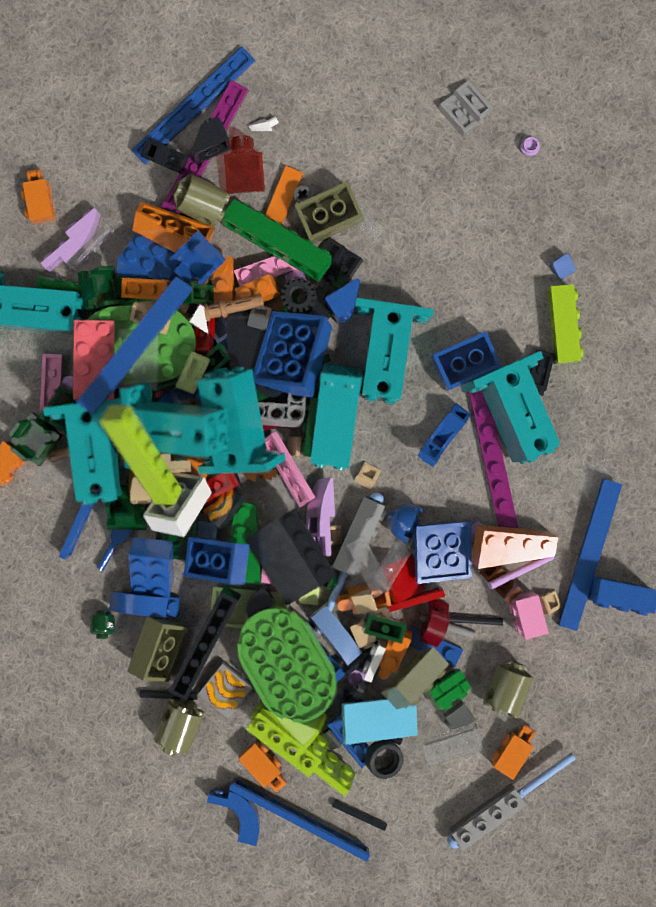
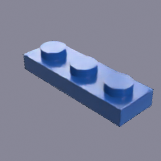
M410 625L408 630L412 631V639L409 646L419 651L434 647L449 665L456 666L463 649L442 640L438 647L420 642L421 629Z

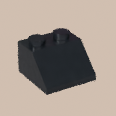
M211 117L205 120L199 129L191 150L197 165L232 149L220 117Z

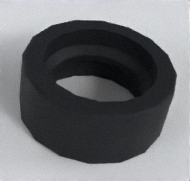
M388 739L373 742L365 753L367 768L380 779H388L395 776L402 768L404 762L401 749ZM385 749H391L394 754L391 763L385 768L378 769L375 767L376 756Z

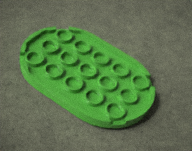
M133 305L104 308L87 319V321H115V353L138 325V323L129 320ZM178 310L171 317L167 334L159 332L118 385L142 382L161 383L180 376L191 351H196L194 330L182 313Z
M268 608L252 616L241 630L237 648L241 665L262 702L272 714L280 719H284V717L292 719L293 723L308 722L319 717L326 711L335 696L337 679L334 667L312 628L302 616L285 608Z

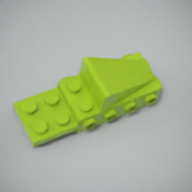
M261 700L249 717L251 722L246 730L308 778L312 773H315L345 797L350 791L356 772L353 771L350 765L340 761L334 753L327 751L329 743L325 737L318 735L328 715L323 713L311 721L293 723L292 719L285 717L280 719L272 714Z

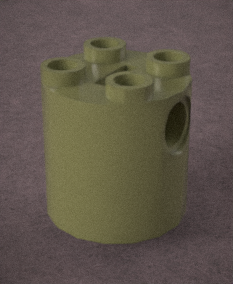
M189 174L178 181L173 191L175 210L209 226H214L216 221L220 222L225 213L223 207L230 199V194L225 190L193 174Z
M512 660L504 664L497 663L483 704L492 707L491 710L496 713L503 714L504 711L509 716L519 719L533 680V676H531L525 665Z
M170 697L153 738L164 753L169 755L189 753L205 714L203 710L196 708L197 704H191L190 701L182 703L179 699Z

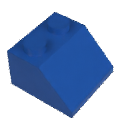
M356 278L325 298V305L332 312V316L337 323L341 321L343 324L352 318L360 285L359 278Z

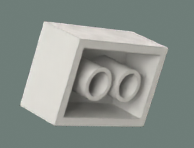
M172 473L182 488L175 505L154 504L152 501L143 516L151 530L184 537L212 492L204 477Z

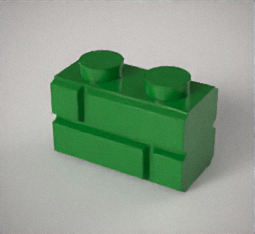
M454 668L433 683L434 686L426 695L435 709L445 711L453 706L452 702L454 700L465 698L471 686L465 679L462 671Z

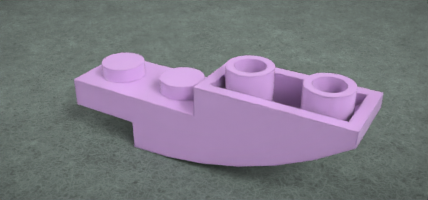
M95 208L87 210L82 215L83 218L78 222L71 223L65 232L70 239L63 240L58 245V249L44 256L41 264L46 270L52 271L62 261L70 265L84 251L92 239L100 219V213Z
M333 478L317 479L312 489L315 498L308 503L306 527L324 556H331L330 517H335Z

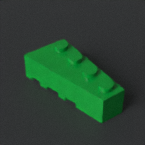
M243 502L234 514L229 542L248 545L245 539L259 531L257 504ZM249 547L245 582L261 585V564Z

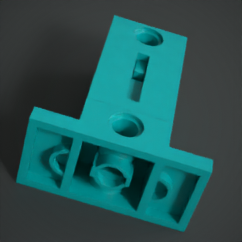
M0 270V329L74 335V320H83V312H86L82 295L73 291L4 286L6 278L3 271Z
M356 298L354 311H358V315L369 316V313L373 314L361 396L365 397L366 401L376 402L377 399H383V403L395 405L396 401L399 402L402 396L412 321L415 320L414 323L417 324L430 322L434 309ZM392 316L397 322L391 323L387 318ZM377 385H385L387 391L385 393L379 392Z
M541 351L460 385L462 392L470 391L471 394L476 391H482L512 463L534 462L539 459L538 456L555 452L556 447L561 445L529 371V368L539 365L537 361L543 359Z
M324 363L320 380L310 463L314 464L315 467L325 468L328 465L334 466L333 468L336 470H345V468L350 467L362 381V368Z
M241 366L232 368V371H227V368L215 370V372L204 374L205 378L197 380L202 406L226 409L228 417L227 436L229 438L227 449L213 454L212 458L206 459L204 464L198 466L199 474L267 472L286 460L285 453H277L276 450L267 451L252 369H244Z
M142 382L120 389L121 406L131 407L158 452L208 457L228 448V417L225 408L152 402L151 382ZM125 460V468H130L129 464Z
M121 398L106 400L95 415H92L90 422L86 419L89 412L79 404L43 408L44 416H50L51 420L65 419L75 498L76 502L82 501V505L98 502L97 499H102V502L117 500V496L122 495L116 445L100 422L109 406H121ZM96 484L101 486L100 493L95 489Z

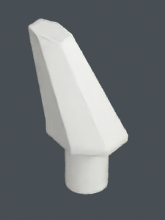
M274 116L269 120L264 118L247 126L251 131H272L271 127L279 122Z

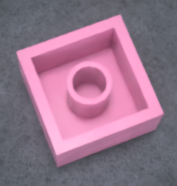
M532 591L519 594L508 604L510 613H513L515 621H513L514 630L523 638L530 639L549 634L539 595Z

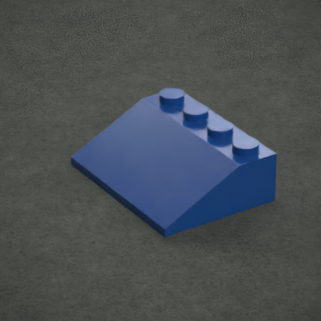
M272 311L253 372L254 383L292 395L313 397L333 328L326 316Z

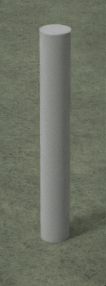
M420 614L418 621L424 623L427 616ZM449 623L447 631L474 638L475 631Z

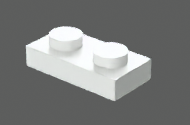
M379 639L377 645L373 644L370 651L372 657L370 661L366 660L362 670L365 672L364 680L372 682L385 652L386 641Z

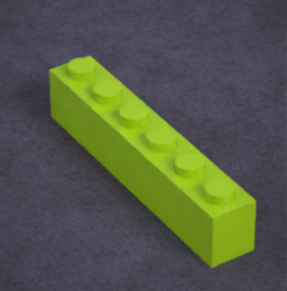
M109 406L100 422L154 504L175 505L182 488L131 407Z

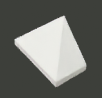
M197 305L188 321L190 324L208 333L204 307Z

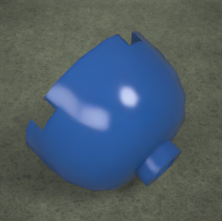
M402 504L395 511L392 510L388 521H390V531L393 536L408 543V538H411L414 532V525H419L420 519L417 517L418 513L422 514L423 508L412 504Z

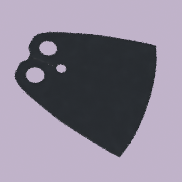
M251 309L230 313L227 316L228 355L231 358V371L232 368L241 366L244 369H252V372L255 369L266 330L247 325ZM255 383L256 390L262 392L265 396L277 397L282 393V391L276 389L269 390L266 386Z

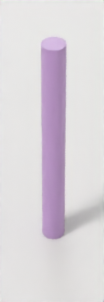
M554 556L535 559L488 582V587L492 590L553 560Z

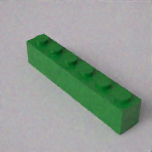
M234 199L226 209L222 218L224 227L319 282L330 267L331 255L327 250L314 246L310 240L302 239L293 230H287L282 227L279 222L271 221L262 212L251 209L245 202H239Z

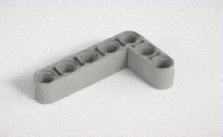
M288 393V404L258 402L259 410L262 412V425L300 427L305 421L307 397L302 396V399L294 400L293 396L295 395ZM274 412L281 413V416L278 418H274L271 415ZM294 413H299L301 417L298 419H293L291 415Z

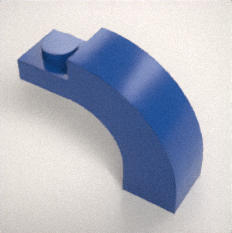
M456 403L424 443L417 456L433 467L452 439L466 424L471 414Z
M111 591L109 611L152 617H179L181 598Z
M220 788L210 790L207 799L208 803L228 807L238 815L241 827L237 842L256 846L260 831V817L255 804L232 791H229V794H227L225 790Z

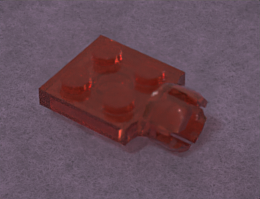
M243 135L244 146H241L240 136L233 137L231 139L232 151L230 154L224 155L227 193L265 192L262 152L254 150L252 136Z

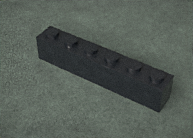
M224 585L169 690L170 693L185 701L187 700L242 594Z

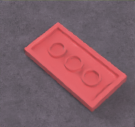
M74 320L73 400H79L115 354V321ZM114 391L106 400L114 399Z

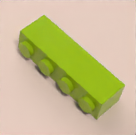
M574 284L551 286L547 290L553 353L555 354L554 363L580 362L581 358H583V347L580 346L579 341L582 337L581 328L578 327L577 321L580 318L579 308H576V301L578 300L577 289H574Z

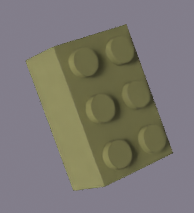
M348 181L295 205L309 240L313 244L365 221Z
M147 616L127 672L143 681L169 682L188 627L173 619Z
M434 647L420 651L381 693L396 710L400 708L406 709L409 706L414 707L420 702V696L424 692L427 693L434 686L433 682L435 679L441 678L446 673L444 669L449 663Z

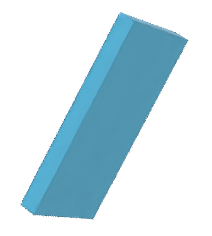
M387 698L342 703L343 743L346 745L418 735L416 705L396 710Z

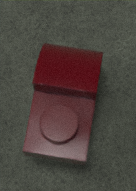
M438 600L429 601L427 618L421 626L420 642L435 647L440 645L446 635L451 615H448V603Z

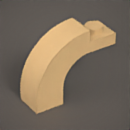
M171 453L161 454V457L172 473H191V461H187L186 458H176L175 461H172ZM135 475L131 484V503L151 504L152 499Z

